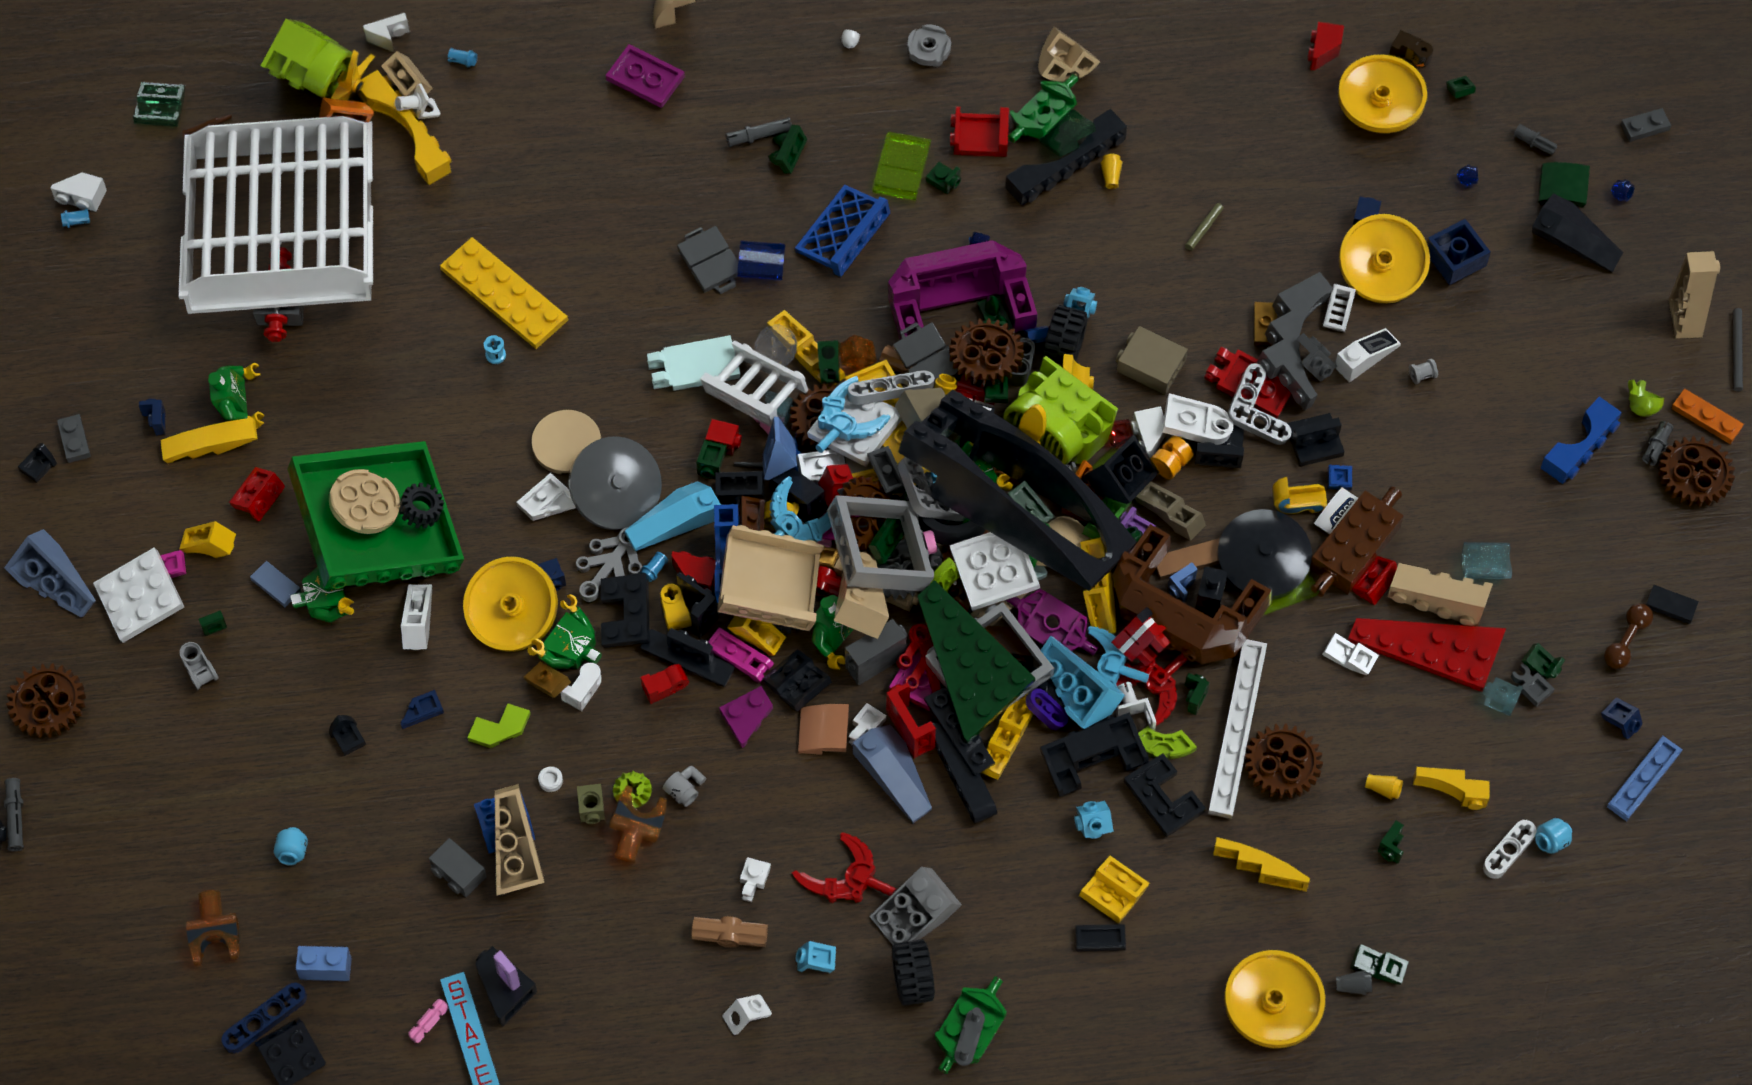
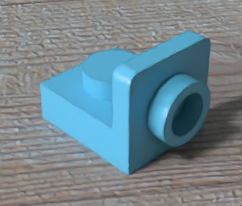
M808 941L797 950V971L803 972L809 968L827 973L833 972L835 970L836 947Z

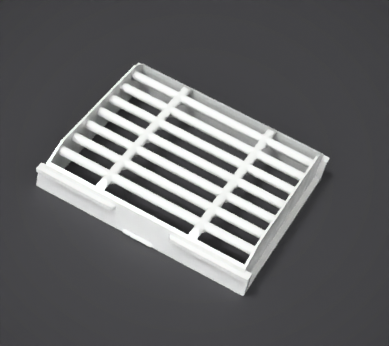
M345 116L209 125L191 135H185L183 195H186L185 235L181 237L179 299H184L188 314L371 300V285H373V206L371 205V182L373 181L372 122L365 123ZM363 147V158H349V148ZM340 149V159L326 160V150ZM304 151H317V160L304 161ZM295 152V162L281 163V153ZM272 154V164H259V155ZM250 155V165L236 166L237 156ZM228 157L227 167L214 168V158ZM197 159H205V168L196 169ZM356 166H363L364 228H349V169ZM329 168H339L340 229L326 230V171ZM316 169L317 231L303 232L304 172ZM287 171H294V232L280 233L281 174ZM261 173H272L271 234L257 235L258 178ZM249 174L248 236L234 237L236 177ZM218 176H227L225 237L212 238L213 179ZM196 178H204L202 239H194ZM364 236V271L349 267V239L351 237ZM339 238L340 265L326 266V241ZM306 240L317 241L316 267L303 268V243ZM293 241V269L280 270V244ZM270 243V270L257 271V246ZM238 245H248L247 272L234 273V248ZM214 247H225L224 274L210 275L211 250ZM202 248L201 277L192 281L194 249Z

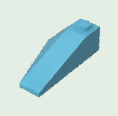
M697 481L676 489L627 528L625 535L634 551L714 522V505L721 504L711 487Z
M1052 636L1049 637L1041 652L1054 667V676L1051 679L1056 687L1055 691L1058 697H1061L1065 705L1064 709L1067 715L1083 729L1110 716L1125 694Z

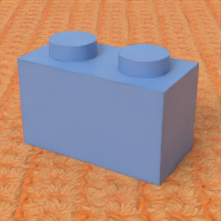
M298 946L296 972L300 980L349 981L352 957L348 947Z

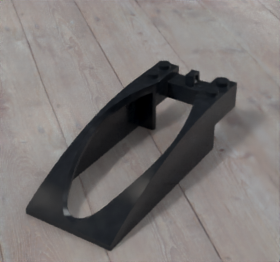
M951 390L943 397L939 407L935 408L922 422L916 421L904 431L898 453L937 475L931 494L932 498L1088 591L1118 564L1124 551L1129 553L1136 545L1135 539L1114 513L1058 458L1006 420L955 390ZM953 432L973 443L969 457L956 443L948 439ZM981 459L1020 483L1026 481L1032 490L1093 524L1104 544L1105 557L1096 558L1091 556L1039 520L1005 493L975 462Z

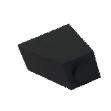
M791 468L770 479V489L776 492L775 489L788 476L792 478L791 481L793 483L788 492L787 502L799 504L797 516L804 523L818 518L825 512V490L795 469Z
M492 946L488 951L484 950L479 954L475 965L496 1018L503 1027L537 993L536 984L514 965L517 970L520 986L514 991L511 990L497 973L494 955L499 951Z

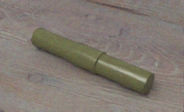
M1216 203L1186 243L1185 247L1188 250L1192 251L1222 212L1224 207L1220 203Z

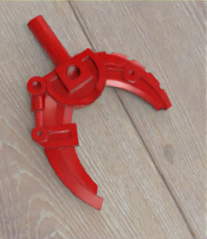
M1182 653L1165 669L1159 667L1155 663V659L1147 666L1142 662L1134 666L1128 663L1124 665L1149 674V679L1144 685L1148 691L1160 697L1159 707L1155 714L1156 726L1161 724L1164 719H1167L1176 706V680L1171 675L1188 660ZM1121 675L1117 681V687L1123 683L1127 687L1126 682H1131L1133 687L1137 685V682L1141 681Z
M843 832L840 834V840L848 846L855 858V862L851 863L847 868L844 880L837 881V878H825V881H822L804 872L799 873L797 870L792 872L794 878L804 888L818 895L825 896L830 903L843 898L859 903L863 899L862 894L867 886L888 896H891L897 890L873 878L876 867L874 866L871 850H868V846L857 837Z

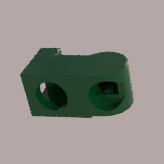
M817 341L821 384L840 383V341Z

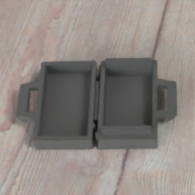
M717 226L706 231L700 227L685 234L686 241L678 244L677 250L688 268L691 269V273L703 292L705 293L714 288L719 294H722L736 287L734 278L743 274V268L731 249H729ZM730 280L731 283L719 288V285Z
M915 322L900 331L902 339L894 343L893 348L905 368L908 369V373L929 371L934 375L935 379L940 374H948L953 377L958 374V368H952L953 362L950 361L949 349L945 348L946 344L933 322L923 328ZM917 328V331L907 337L905 336V333Z

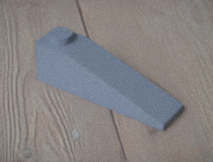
M44 529L27 536L4 567L24 587H31L39 591V595L57 601L59 606L81 618L85 616L96 601L61 546Z
M891 725L872 728L853 742V755L912 823H915L932 810L906 742Z

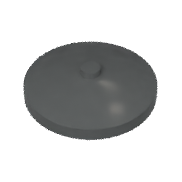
M613 436L592 442L577 455L570 469L569 492L576 509L587 521L603 529L622 530L630 527L657 505L661 495L662 480L655 459L646 448L628 438Z

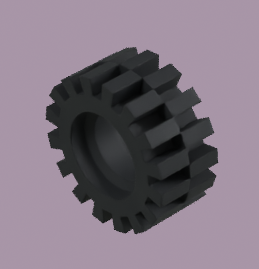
M419 483L418 487L416 484H412L411 488L408 486L400 500L399 514H403V521L408 519V525L410 526L412 523H415V528H419L420 525L423 526V529L427 528L428 525L430 527L438 521L444 505V500H441L442 495L441 493L437 494L438 490L436 488L431 490V485L429 484L423 487V483ZM413 501H422L430 509L427 511L419 510L413 505Z

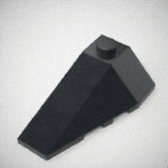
M1554 193L1542 207L1532 226L1533 234L1612 273L1623 255V252L1574 203Z

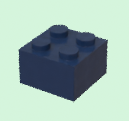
M1466 219L1427 239L1430 260L1449 285L1487 266L1491 251Z

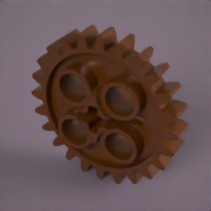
M990 318L987 319L986 323L978 319V324L976 325L969 321V328L962 325L961 332L955 331V338H951V345H949L950 361L953 362L952 368H958V375L965 373V380L972 377L973 384H976L978 380H982L983 386H985L987 380H990L991 384L995 385V379H998L1001 383L1004 382V376L1011 379L1012 372H1018V366H1022V358H1024L1023 342H1020V335H1015L1014 328L1008 330L1007 323L1002 327L999 326V320L991 324Z
M823 383L822 389H819L814 384L812 391L808 388L807 393L799 392L797 399L793 400V407H791L789 412L791 414L789 422L793 423L791 431H797L795 438H803L801 445L807 442L810 444L809 450L816 447L818 442L808 438L807 432L816 422L819 415H821L823 411L822 399L830 396L835 389L834 384L830 389H827L825 383ZM810 407H816L818 410H812Z
M1692 436L1690 442L1683 437L1681 443L1675 440L1673 446L1668 445L1666 451L1663 452L1662 460H1660L1658 465L1660 467L1658 475L1663 476L1660 483L1667 484L1666 492L1673 491L1672 498L1680 496V503L1686 499L1689 506H1692L1693 502H1697L1698 507H1701L1703 501L1710 506L1713 500L1718 503L1721 497L1725 498L1733 485L1732 483L1735 479L1733 475L1735 467H1731L1733 459H1726L1728 451L1721 453L1722 445L1714 447L1713 440L1707 444L1704 437L1700 439V442L1696 441L1695 436Z
M865 476L849 479V482L842 484L843 488L837 490L839 496L889 500L892 494H885L882 486L879 487V480L873 481L872 477L865 478ZM850 515L859 551L871 552L869 544L887 518L851 517Z
M43 663L38 671L32 666V673L29 674L23 671L25 678H15L18 683L17 686L10 685L13 693L7 694L10 701L6 703L7 708L10 710L8 714L10 718H13L14 725H19L21 732L27 730L29 736L36 732L38 738H41L43 733H47L48 737L51 738L53 731H56L60 736L61 728L69 731L68 724L70 722L77 724L75 716L83 715L79 708L86 707L83 701L86 698L83 692V684L79 683V677L77 675L74 676L71 669L66 671L63 665L56 670L54 663L50 665L49 669H46ZM54 683L52 687L45 688L47 684ZM35 686L40 688L43 695L51 702L59 715H54L47 703L42 700L40 694L34 689ZM28 697H34L32 701L25 702ZM68 700L65 704L58 705L60 701ZM48 714L45 718L38 719L40 715Z
M1286 723L1283 729H1279V726L1275 724L1273 731L1266 726L1264 734L1257 731L1256 738L1252 737L1250 739V745L1246 747V753L1248 754H1245L1244 761L1248 763L1245 764L1244 769L1250 771L1248 779L1255 778L1254 787L1262 786L1261 793L1268 789L1270 790L1269 795L1271 798L1275 793H1278L1280 800H1282L1284 794H1287L1289 799H1292L1294 792L1301 797L1302 789L1309 792L1310 784L1316 785V777H1320L1321 770L1319 769L1323 765V762L1319 761L1322 753L1316 752L1319 744L1311 745L1313 736L1304 737L1306 730L1297 733L1296 725L1292 730H1288ZM1276 744L1280 746L1281 749L1274 750L1270 747V745ZM1300 752L1304 757L1297 758L1293 753ZM1270 765L1273 767V770H1265L1262 766ZM1293 773L1296 778H1288L1285 774Z

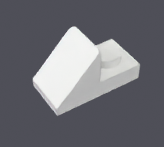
M405 13L363 25L366 41L389 51H394L392 37H399L410 32Z

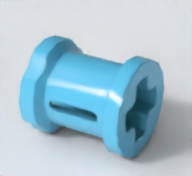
M496 335L487 337L484 342L487 361L491 364L502 363L506 357L503 339Z

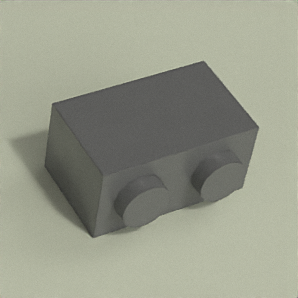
M450 838L429 857L431 872L437 878L441 879L443 877L448 881L447 885L456 894L461 893L467 897L487 878L484 867Z

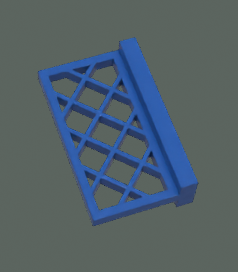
M844 185L797 244L795 251L833 269V273L841 277L890 215L888 200L883 197L875 199ZM846 194L855 197L853 201L842 203V199ZM867 203L873 205L869 210L860 211L859 205ZM857 206V213L845 215L844 209ZM842 210L843 216L830 219L829 215L832 212ZM860 218L858 225L848 227L847 221ZM841 222L845 223L846 228L836 231L832 230L831 225ZM829 226L830 232L817 235L819 228ZM848 235L844 242L835 243L834 237ZM832 238V245L820 247V240ZM817 242L818 248L811 250L804 248L808 243ZM835 250V255L831 260L822 256L824 252Z

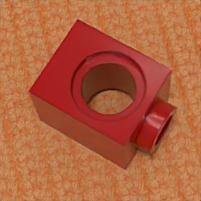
M712 419L705 440L727 445L726 454L733 456L735 448L740 447L742 435L739 434V425Z

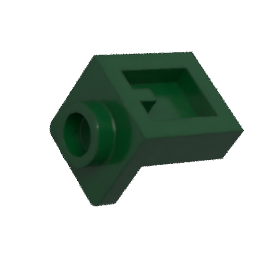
M938 162L926 176V182L948 194L952 189H956L962 179L960 177L961 168L956 166L952 170Z
M704 440L697 459V474L707 479H716V473L720 472L727 451V445Z
M1188 673L1185 679V686L1191 689L1186 698V702H1189L1188 712L1197 715L1208 693L1210 683L1198 674Z
M1397 820L1380 842L1378 852L1385 860L1399 864L1404 852L1397 847L1404 838V835L1401 834L1404 825Z

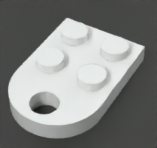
M1168 394L1162 429L1163 433L1201 443L1211 442L1215 445L1222 444L1229 439L1233 431V421L1225 410L1212 404ZM1216 425L1223 426L1225 430L1218 428Z

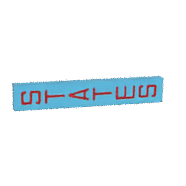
M462 972L440 979L473 1085H500L465 973Z

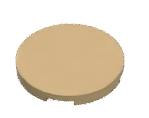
M574 410L556 411L544 417L535 427L532 435V449L538 463L548 471L556 474L570 473L571 466L577 455L586 446L601 439V435L596 423L586 414Z
M358 469L348 471L337 478L329 494V506L334 517L346 528L359 533L372 534L381 532L394 523L400 508V497L395 486L386 477L383 479L376 474L370 473L369 470Z

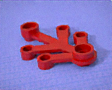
M916 624L908 633L911 643L905 653L897 659L896 664L900 669L907 670L912 665V657L919 648L921 659L912 674L904 680L903 684L912 681L914 686H910V692L915 691L919 686V679L924 671H926L932 693L941 689L938 678L926 664L925 655H927L929 648L933 647L927 625ZM917 634H920L923 639H920ZM901 659H905L908 664L902 663Z

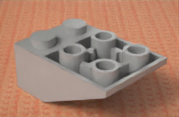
M921 867L869 917L893 945L895 943L920 940L945 922L962 904L932 868Z

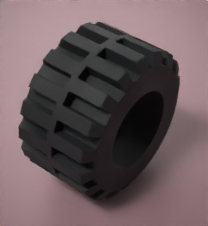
M1059 305L1055 309L1044 344V357L1047 356L1055 363L1062 365L1064 354L1073 355L1074 360H1077L1086 331L1087 312Z
M921 939L893 944V970L898 998L901 1004L905 1006L933 1001L935 996L934 978L926 942Z

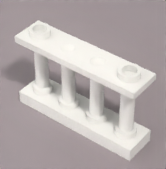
M734 340L731 344L736 356L718 376L705 373L700 378L704 390L713 397L771 427L774 416L778 417L777 408L795 388L807 393L806 379L799 371H792L754 351L749 345L745 343L742 345ZM743 361L752 365L735 385L730 386L725 383ZM760 370L770 374L753 394L747 395L742 392ZM777 379L787 383L770 404H764L759 401Z

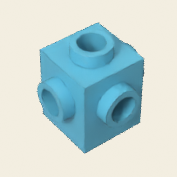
M1084 287L1073 288L1070 294H1066L1063 306L1085 311L1089 318L1090 314H1095L1097 301H1094L1095 293H1091L1090 289ZM1078 301L1084 302L1086 304L1081 305L1078 303Z
M1090 801L1084 803L1083 806L1076 807L1078 816L1074 817L1077 831L1081 830L1085 838H1099L1102 834L1114 832L1111 812L1105 801Z

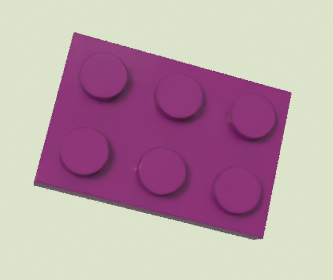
M628 44L606 74V80L660 108L665 105L685 77L684 71Z

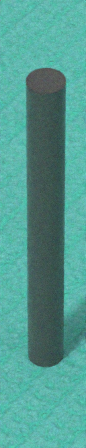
M1740 308L1733 309L1734 391L1743 390L1742 309Z

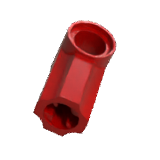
M820 566L818 569L816 595L819 597H828V595L838 597L842 577L837 576L832 569Z

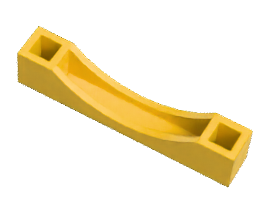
M376 70L362 78L361 82H364V85L358 96L373 111L392 117L409 132L416 148L414 158L416 168L426 183L431 185L451 173L450 163L452 161L446 151L442 152L440 150L438 141L434 136H429L427 128L421 120L418 122L413 109L401 111L396 109L395 99L397 96L402 97L399 91L392 89V84L388 77L382 76Z

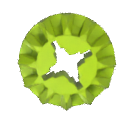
M634 771L626 774L623 773L621 777L615 780L613 787L616 801L619 802L620 800L626 806V802H629L630 799L633 808L644 805L652 793L650 780L643 773L640 774ZM628 783L632 784V786H638L636 788L637 796L631 791L627 792Z

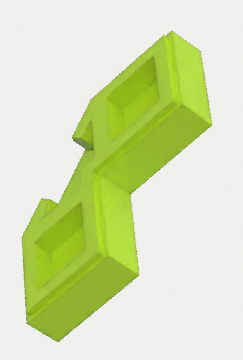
M507 704L499 724L476 717L468 735V741L492 748L509 738L518 737L524 731L531 714L530 710Z

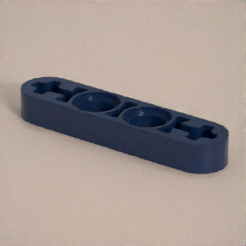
M299 983L287 985L226 1030L222 1036V1044L225 1050L232 1054L241 1052L303 1006L307 1000L304 987ZM293 991L299 993L300 998L297 1000L291 998L290 993ZM282 998H284L285 1002L288 1003L289 1007H285L283 1001L281 1000ZM272 1005H279L282 1008L281 1013L277 1016H270L268 1009ZM259 1020L261 1027L257 1031H249L247 1026L250 1021ZM242 1028L244 1029L246 1035L248 1036L246 1039H245L244 1035H242V1033H241V1031H240V1029H242ZM232 1036L235 1039L238 1038V1044H230L229 1038Z

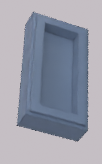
M268 561L263 563L250 576L251 581L284 607L292 601V594L301 592L299 586Z

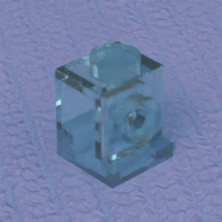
M1496 677L1493 683L1488 682L1483 695L1487 696L1484 705L1511 716L1523 687L1520 685L1517 687Z

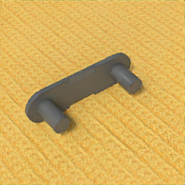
M978 1007L967 1013L955 1051V1061L961 1066H967L973 1061L985 1016Z

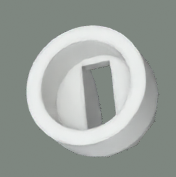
M844 30L841 37L842 44L847 48H853L857 45L860 35L852 30Z

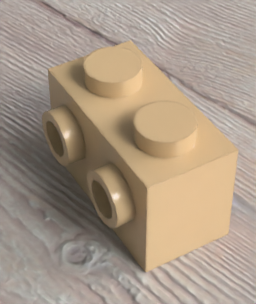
M398 51L382 65V68L388 74L386 76L391 83L399 88V93L402 96L413 95L417 84H422L426 94L433 89L409 57Z

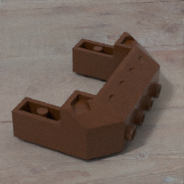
M1150 524L1130 553L1124 551L1112 575L1114 595L1120 619L1127 626L1140 612L1148 607L1153 613L1151 618L1158 625L1166 627L1162 633L1171 642L1166 648L1177 650L1189 661H1197L1200 664L1235 657L1272 603V590L1251 579L1231 609L1222 604L1213 618L1150 584L1149 578L1171 548L1170 534Z

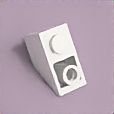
M79 173L51 186L54 199L60 204H70L77 206L81 210L88 209L95 212L107 191L103 178L86 173Z
M1161 406L1134 412L1133 421L1130 422L1132 434L1137 436L1139 443L1149 458L1155 454L1166 433L1162 432L1164 415Z

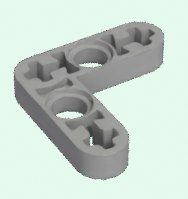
M1251 364L1242 375L1228 409V416L1233 421V425L1274 444L1282 445L1291 437V428L1287 423L1253 408L1265 380L1266 371L1260 364ZM1256 371L1257 378L1251 384L1249 382L1252 378V372ZM1241 390H1249L1252 393V399H1244L1241 395ZM1237 410L1241 411L1242 416L1240 418L1236 417ZM1249 415H1252V417L1249 419V421H1248V423H1247V422H1246V420L1248 419L1247 417H1248ZM1254 419H1262L1265 423V428H1257L1254 425ZM1272 424V425H1273V426L1271 427L1272 430L1268 433L1267 430L1269 429L1270 425ZM1279 429L1283 430V436L1281 438L1278 437L1277 431Z
M904 457L898 463L901 479L916 514L927 518L960 522L966 519V517L931 497L932 493L922 466L907 457Z

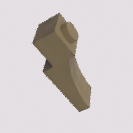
M1150 482L1135 497L1137 503L1151 510L1172 527L1175 533L1190 541L1206 526L1201 512L1185 505L1182 497L1153 482Z

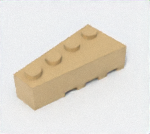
M1714 251L1686 253L1668 299L1675 339L1703 337L1716 277L1720 272L1719 260H1716Z

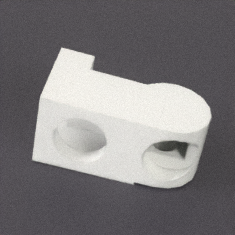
M595 663L584 664L572 686L568 685L561 692L562 701L582 711L601 684L599 666Z

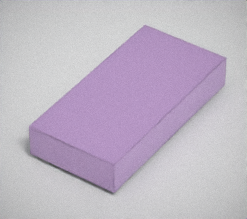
M500 950L494 955L497 973L507 986L514 991L520 986L517 970Z

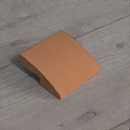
M822 704L802 707L798 754L822 755V751L846 752L849 704Z

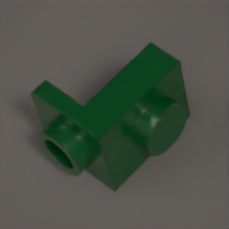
M1535 643L1521 662L1527 665L1534 674L1538 672L1544 679L1555 678L1562 671L1561 666L1565 659L1562 656L1554 658L1539 643Z

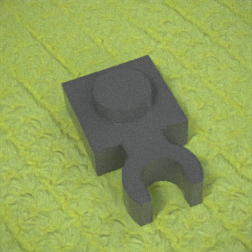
M1521 664L1519 668L1524 675L1520 676L1513 671L1510 676L1515 683L1522 684L1519 691L1536 707L1554 692V688L1538 672L1532 676L1530 669L1525 664Z

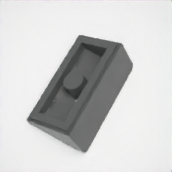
M889 446L867 453L885 494L906 492L897 462Z

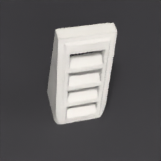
M1334 284L1323 327L1345 333L1356 289ZM1338 295L1348 298V301L1335 298V296ZM1337 303L1345 305L1346 309L1333 306V304ZM1331 311L1344 313V317L1331 314ZM1331 318L1343 322L1342 325L1330 323L1329 319Z

